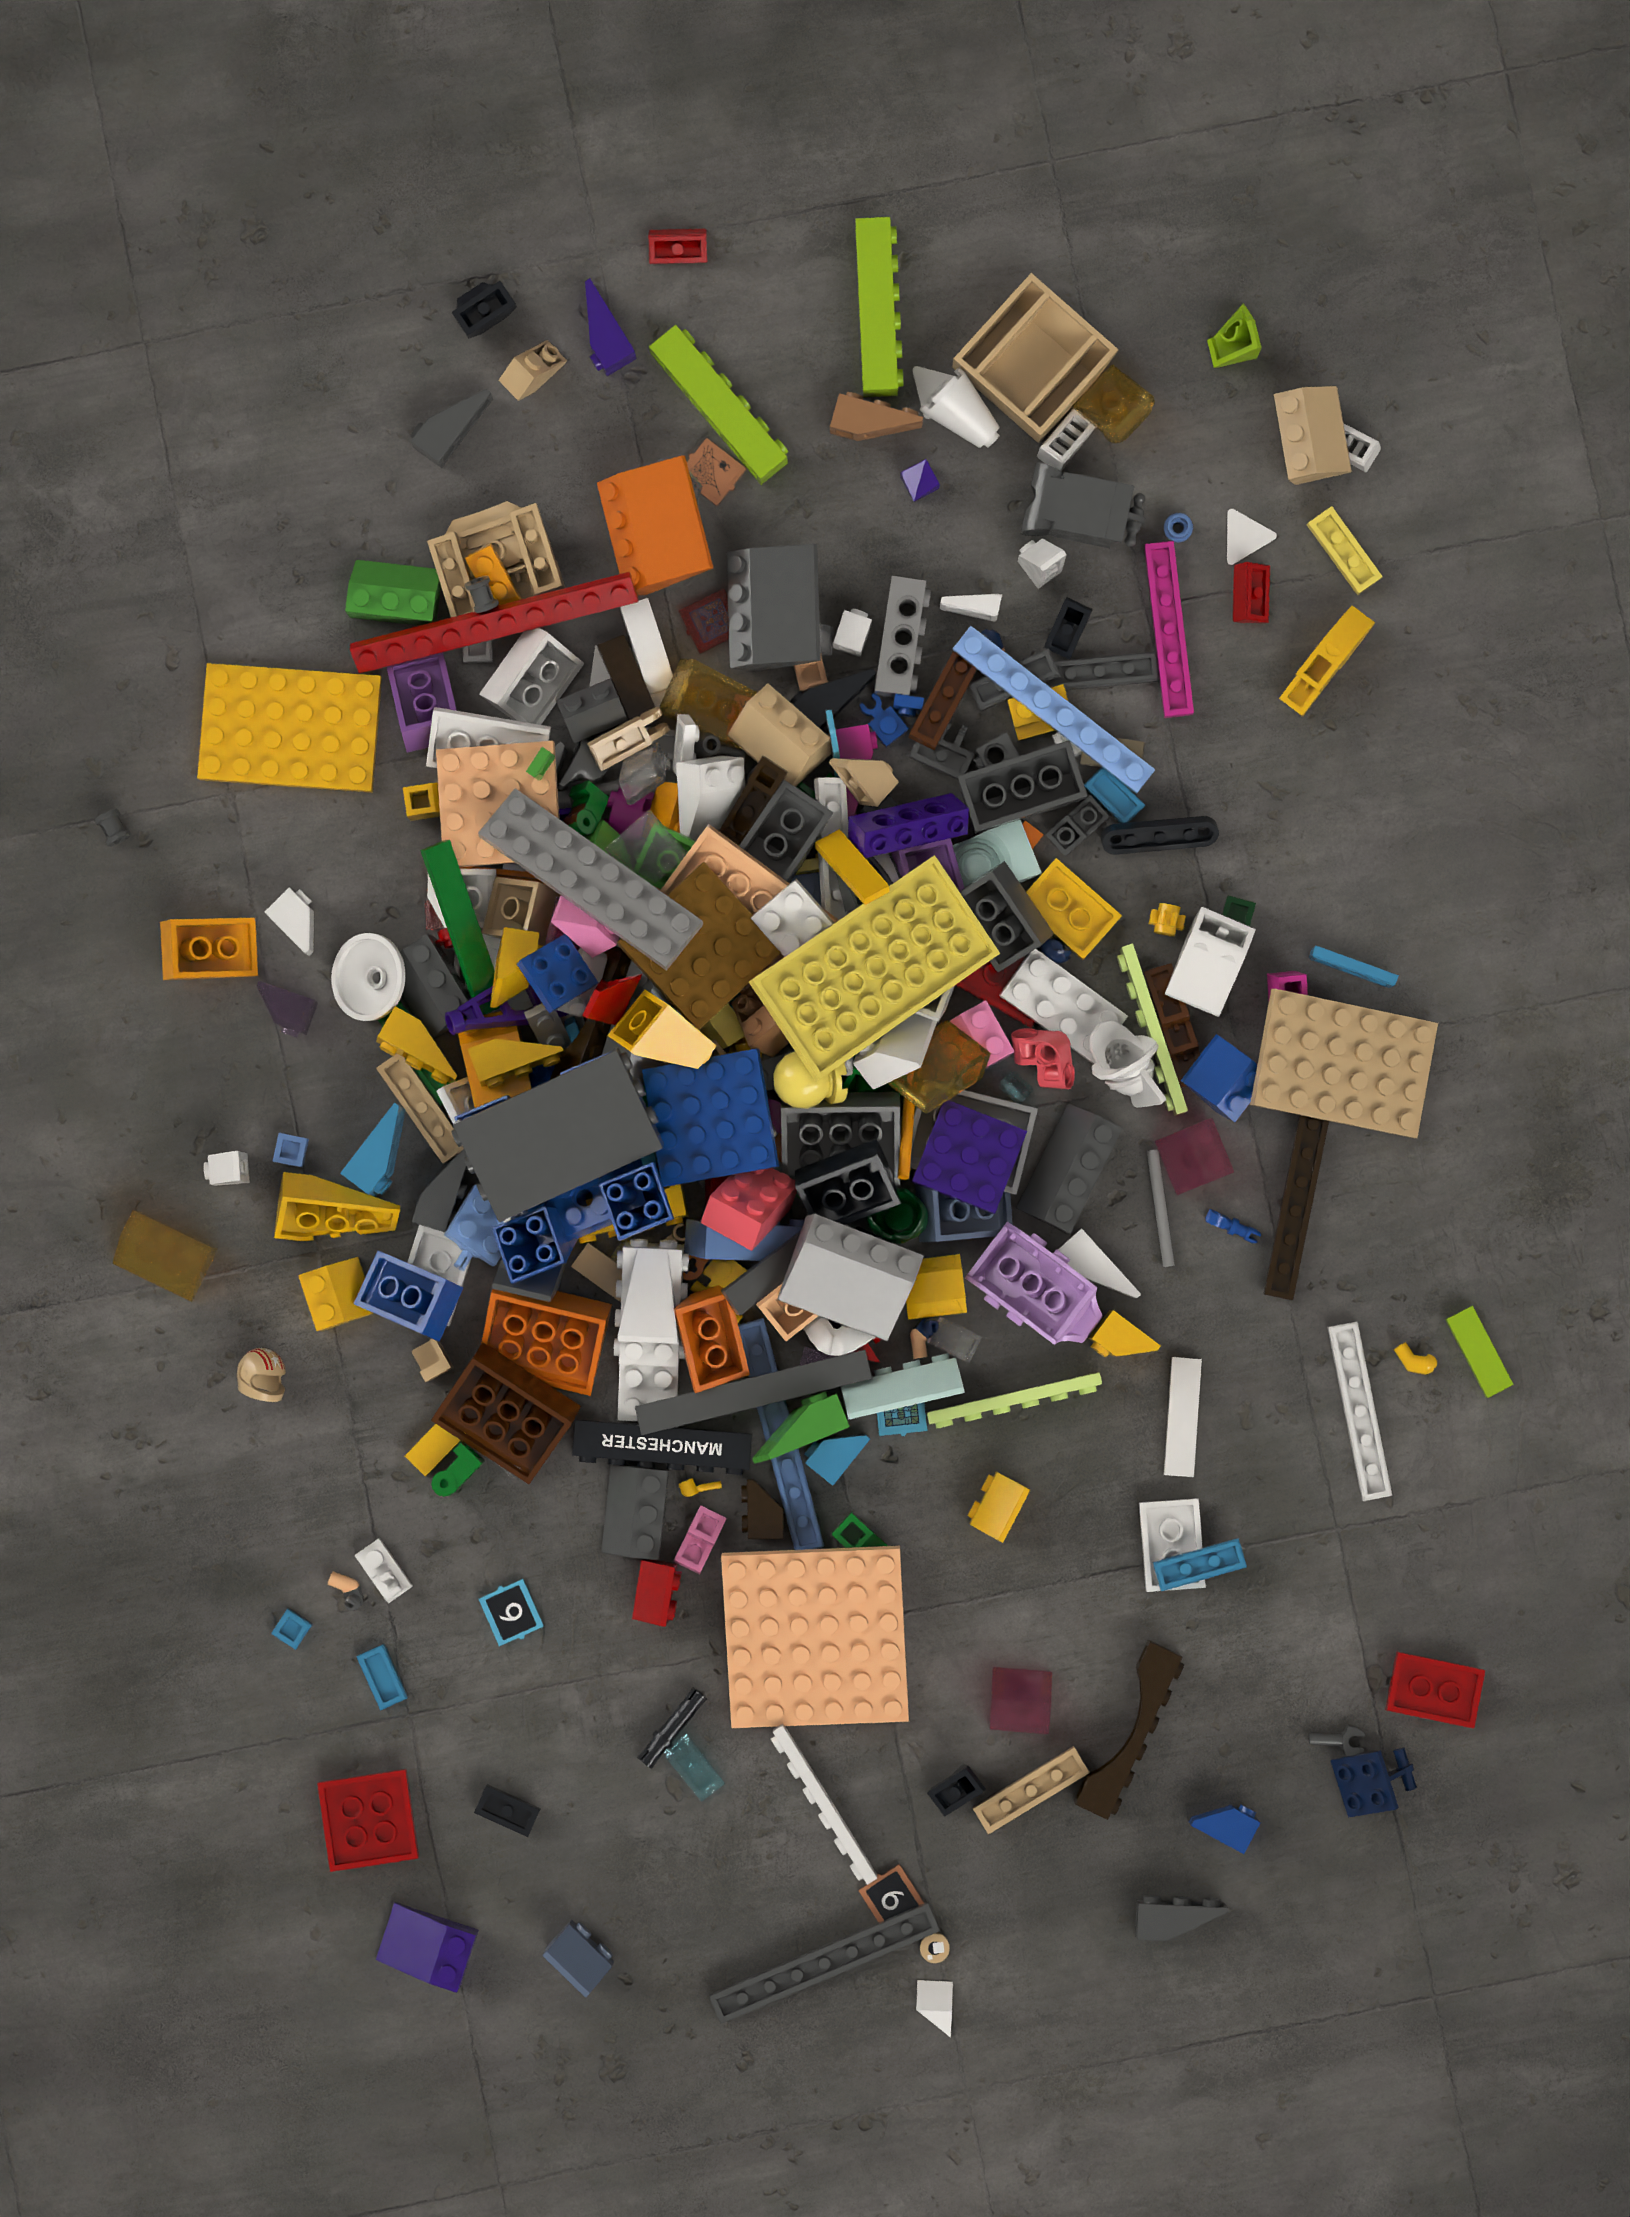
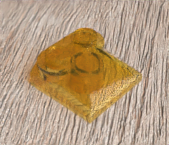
M1112 364L1072 406L1086 420L1100 430L1107 441L1120 443L1126 440L1150 415L1155 399L1152 394Z

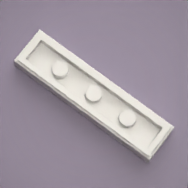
M1171 1357L1164 1475L1194 1477L1202 1359Z

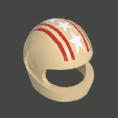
M255 1348L247 1352L238 1363V1390L253 1399L267 1402L280 1401L285 1392V1388L281 1383V1377L285 1375V1365L282 1358L275 1351L267 1348Z

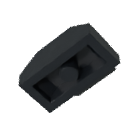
M501 281L495 284L482 282L457 298V309L452 311V314L468 339L486 332L507 318L517 306Z

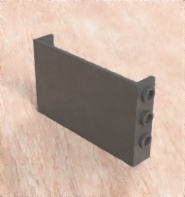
M619 1047L614 1048L612 1052L466 1119L455 1121L453 1124L454 1130L451 1131L452 1136L458 1147L463 1146L467 1157L464 1158L466 1166L471 1174L476 1173L480 1184L477 1185L478 1191L484 1201L489 1200L499 1222L663 1148V1140L655 1125L659 1120L653 1107H647L642 1098L646 1095V1092L639 1078L634 1080L629 1070L633 1068V1064L626 1051L621 1053Z

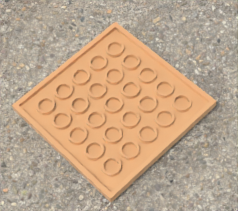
M900 1546L722 1553L731 1728L777 1727L782 1724L784 1726L909 1722Z

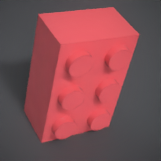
M773 1168L730 1175L710 1195L701 1223L752 1251L790 1211L797 1193L795 1180Z

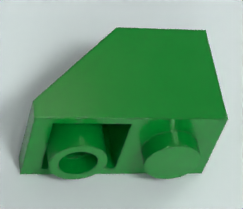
M852 1511L832 1532V1536L845 1548L889 1546Z

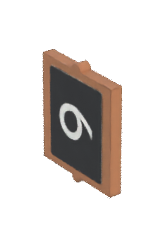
M900 1864L882 1875L877 1874L876 1880L858 1890L878 1922L924 1904V1901Z

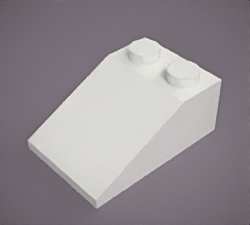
M720 755L676 762L680 834L697 841L708 824L717 830L722 827L745 789L744 758Z

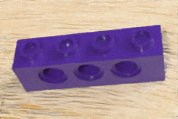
M953 793L850 816L848 817V839L865 858L966 835L968 834L969 808Z

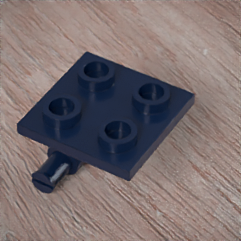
M1405 1747L1393 1750L1398 1768L1387 1772L1381 1750L1330 1760L1348 1818L1398 1809L1391 1781L1399 1776L1402 1778L1405 1791L1417 1788L1412 1773L1414 1767L1413 1764H1409Z

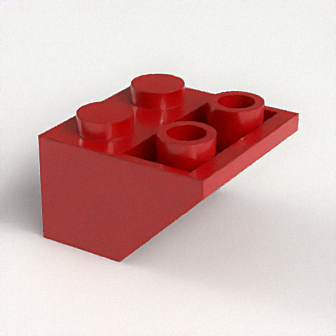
M650 1559L641 1560L632 1619L663 1627L667 1626L669 1620H674L677 1601L672 1600L673 1590L678 1591L680 1588L682 1571H677L678 1564Z

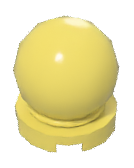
M794 1051L783 1057L776 1065L773 1073L774 1090L781 1101L793 1108L808 1109L820 1104L823 1099L829 1104L842 1103L845 1101L848 1093V1088L842 1089L841 1076L847 1075L845 1063L815 1082Z

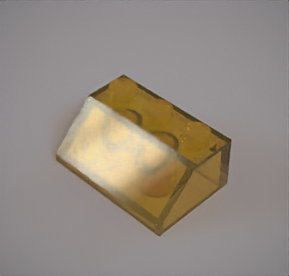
M132 1210L119 1237L112 1264L192 1302L218 1249L143 1212Z

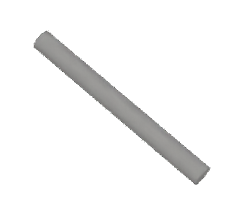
M1158 1150L1147 1151L1162 1263L1163 1267L1175 1266L1159 1152Z

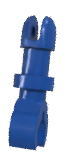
M1209 1209L1205 1217L1207 1223L1227 1230L1229 1235H1239L1250 1243L1259 1242L1250 1237V1234L1261 1237V1233L1253 1227L1240 1224V1220L1236 1218L1231 1220L1213 1209Z

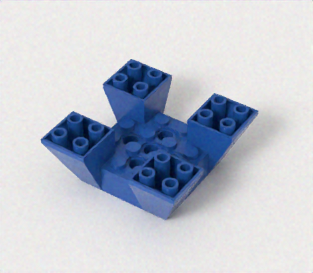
M594 1058V1059H592V1060H590V1061H587V1062L582 1063V1064H580V1065H578V1066H575V1067L570 1068V1069H568V1070H566V1071H563V1072H561L560 1074L562 1075V1074H564V1073H567V1072H569V1071H571V1070H573V1069H575V1068H578V1067H580V1066H582V1065H584V1064H586V1063H588V1062H591V1061H593V1060H595V1059H597V1058ZM505 1095L457 1115L454 1119L455 1121L466 1119L511 1097ZM640 1158L527 1210V1214L497 1225L492 1230L510 1282L514 1284L566 1263L578 1238L613 1224L617 1238L621 1241L673 1220L674 1216L655 1163L652 1162L643 1166ZM591 1192L593 1201L587 1206L586 1196Z

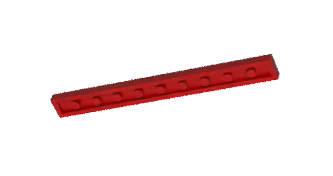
M626 572L501 604L485 612L475 613L474 611L350 643L349 649L360 674L637 603L638 595L631 573Z

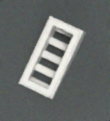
M1074 407L1040 447L1037 457L1045 464L1062 471L1096 428L1097 424ZM1072 421L1075 422L1077 425L1083 428L1084 431L1080 432L1070 423ZM1064 431H1067L1069 434H1071V435H1072L1073 437H1075L1077 440L1074 441L1072 438H1070L1068 435H1066V434L1063 433V432H1064ZM1059 440L1061 443H1063V444H1064L1065 446H1067L1069 449L1066 450L1064 447H1062V446H1061L1060 444H1058L1056 441Z
M1344 424L1345 434L1348 435L1346 439L1348 451L1355 440L1358 441L1352 453L1349 452L1350 464L1367 472L1381 450L1380 443ZM1365 446L1368 447L1364 456L1360 458L1359 456L1365 448Z
M1002 594L945 596L941 598L940 609L995 622Z

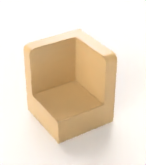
M432 1338L412 1351L422 1370L420 1374L425 1382H429L454 1368L442 1344Z

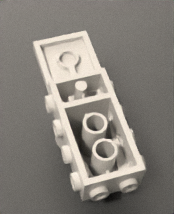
M630 1239V1242H625L623 1251H618L617 1268L622 1269V1280H617L616 1298H621V1309H616L615 1327L620 1328L618 1338L614 1340V1356H619L620 1364L618 1420L638 1421L635 1406L678 1396L680 1359H685L674 1308L688 1296V1283H683V1271H688L689 1254H684V1245L677 1244L675 1240H660V1244L648 1243L646 1239Z

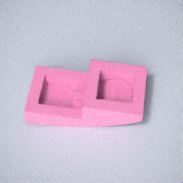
M700 1505L673 1562L700 1575L727 1518Z

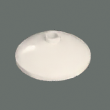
M363 933L352 937L341 947L335 958L331 975L333 993L340 1008L354 1019L375 1021L388 1015L398 1004L405 986V966L400 951L391 940L379 934Z

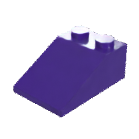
M395 1902L376 1960L428 1984L457 1993L461 1987L479 1930Z

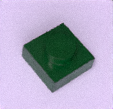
M1227 895L1222 915L1250 927L1256 903Z

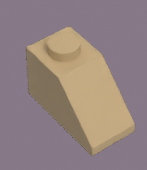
M832 758L829 761L860 805L878 807L898 784V780L892 773L893 769L883 760Z

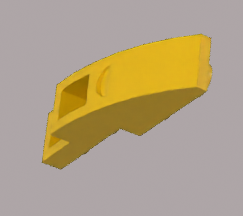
M1351 606L1307 658L1279 699L1304 716L1336 672L1343 667L1375 622L1357 608Z

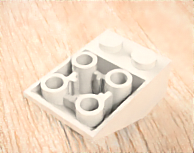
M1201 907L1193 919L1165 995L1219 1017L1256 929Z

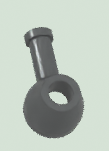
M710 732L699 733V740L694 745L696 759L720 755L745 758L746 754L741 748L736 749L721 745L719 739ZM707 740L712 742V750L706 747Z

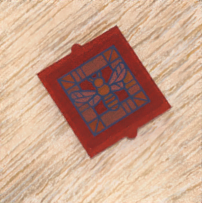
M724 588L679 610L687 627L686 633L692 637L700 654L729 640L728 595Z

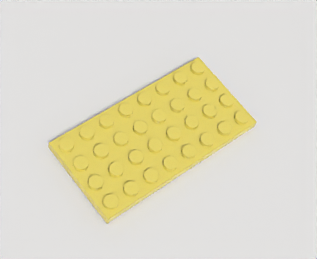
M935 855L889 886V893L867 905H860L749 981L815 1082L1000 954Z

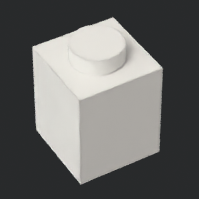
M851 609V612L844 610L833 642V648L861 657L872 625V619L867 618L868 614L857 609Z

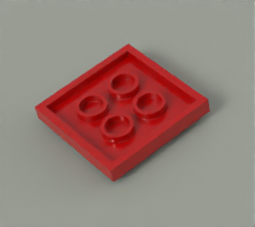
M407 1768L317 1783L330 1872L419 1858Z

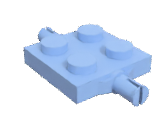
M477 1185L472 1186L444 1234L462 1250L456 1263H454V1266L456 1268L459 1267L461 1271H465L472 1257L479 1258L492 1267L497 1264L501 1257L492 1228L504 1223V1221H498L489 1200L484 1201Z

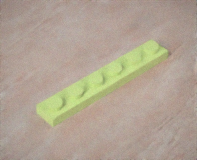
M1132 943L1123 946L1120 949L1121 955L1117 956L1121 971H1127L1130 982L1126 983L1130 999H1136L1139 1010L1135 1011L1140 1028L1145 1027L1148 1037L1153 1038L1159 1045L1154 1054L1158 1065L1154 1067V1072L1158 1083H1164L1167 1094H1164L1166 1097L1165 1106L1168 1112L1173 1110L1174 1116L1186 1113L1188 1109L1134 945Z
M1097 1372L929 1411L926 1414L929 1424L935 1423L937 1429L954 1425L952 1419L964 1417L965 1422L982 1418L981 1412L993 1410V1414L997 1415L1010 1412V1406L1021 1403L1022 1408L1040 1405L1039 1399L1050 1397L1051 1402L1068 1398L1067 1392L1079 1390L1080 1395L1096 1392V1386L1101 1385L1102 1380L1100 1373Z

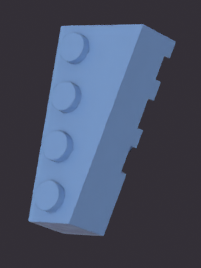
M686 1219L684 1254L703 1259L761 1261L802 1229L805 1220L790 1219L789 1224H781L779 1221L751 1251L701 1223L702 1219Z

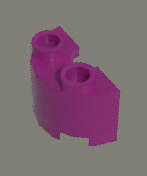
M621 784L617 792L612 790L610 793L607 807L612 808L610 818H605L604 821L624 838L626 845L641 848L643 832L655 793Z

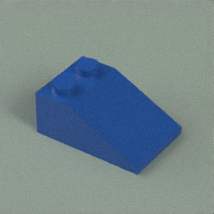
M377 1251L354 1305L440 1342L463 1287L393 1256Z

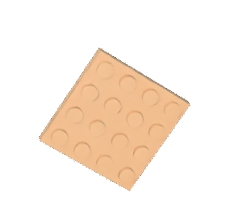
M554 741L436 749L442 841H451L459 867L515 863L481 839L478 834L515 788L559 819L556 757L541 780H537L526 772L542 747L555 755Z

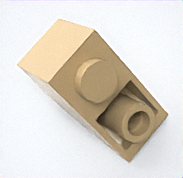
M546 340L514 357L499 381L519 401L536 392L565 365L567 360L555 346Z

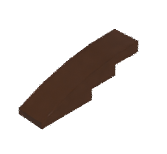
M1172 963L1144 971V977L1180 1087L1182 1088L1186 1087V1085L1180 1080L1200 1056L1186 1003L1165 995L1174 971Z

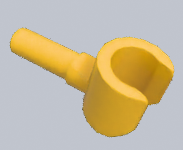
M693 1478L678 1485L682 1495L685 1497L707 1490L722 1488L721 1481L696 1486Z

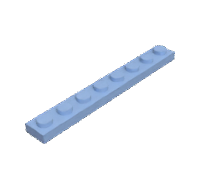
M972 626L968 628L953 647L954 652L1064 738L1070 740L1073 745L1136 794L1154 773L1155 769Z

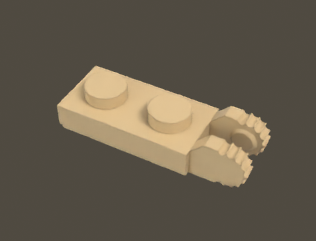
M660 707L649 709V711L642 713L640 717L636 716L587 743L601 771L653 744L654 740L669 732L670 728L667 723L658 724L648 731L645 728L646 725L662 716L663 713Z

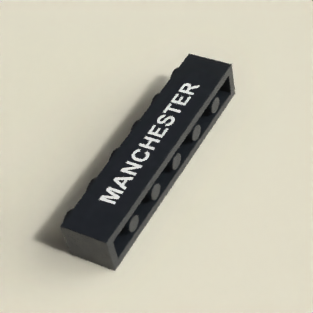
M575 1420L572 1456H579V1462L596 1463L597 1458H607L608 1464L626 1465V1460L638 1461V1467L655 1468L656 1462L667 1463V1469L684 1470L685 1465L696 1466V1471L714 1473V1467L726 1468L725 1474L743 1475V1470L750 1469L753 1434L675 1427L641 1435L639 1424Z

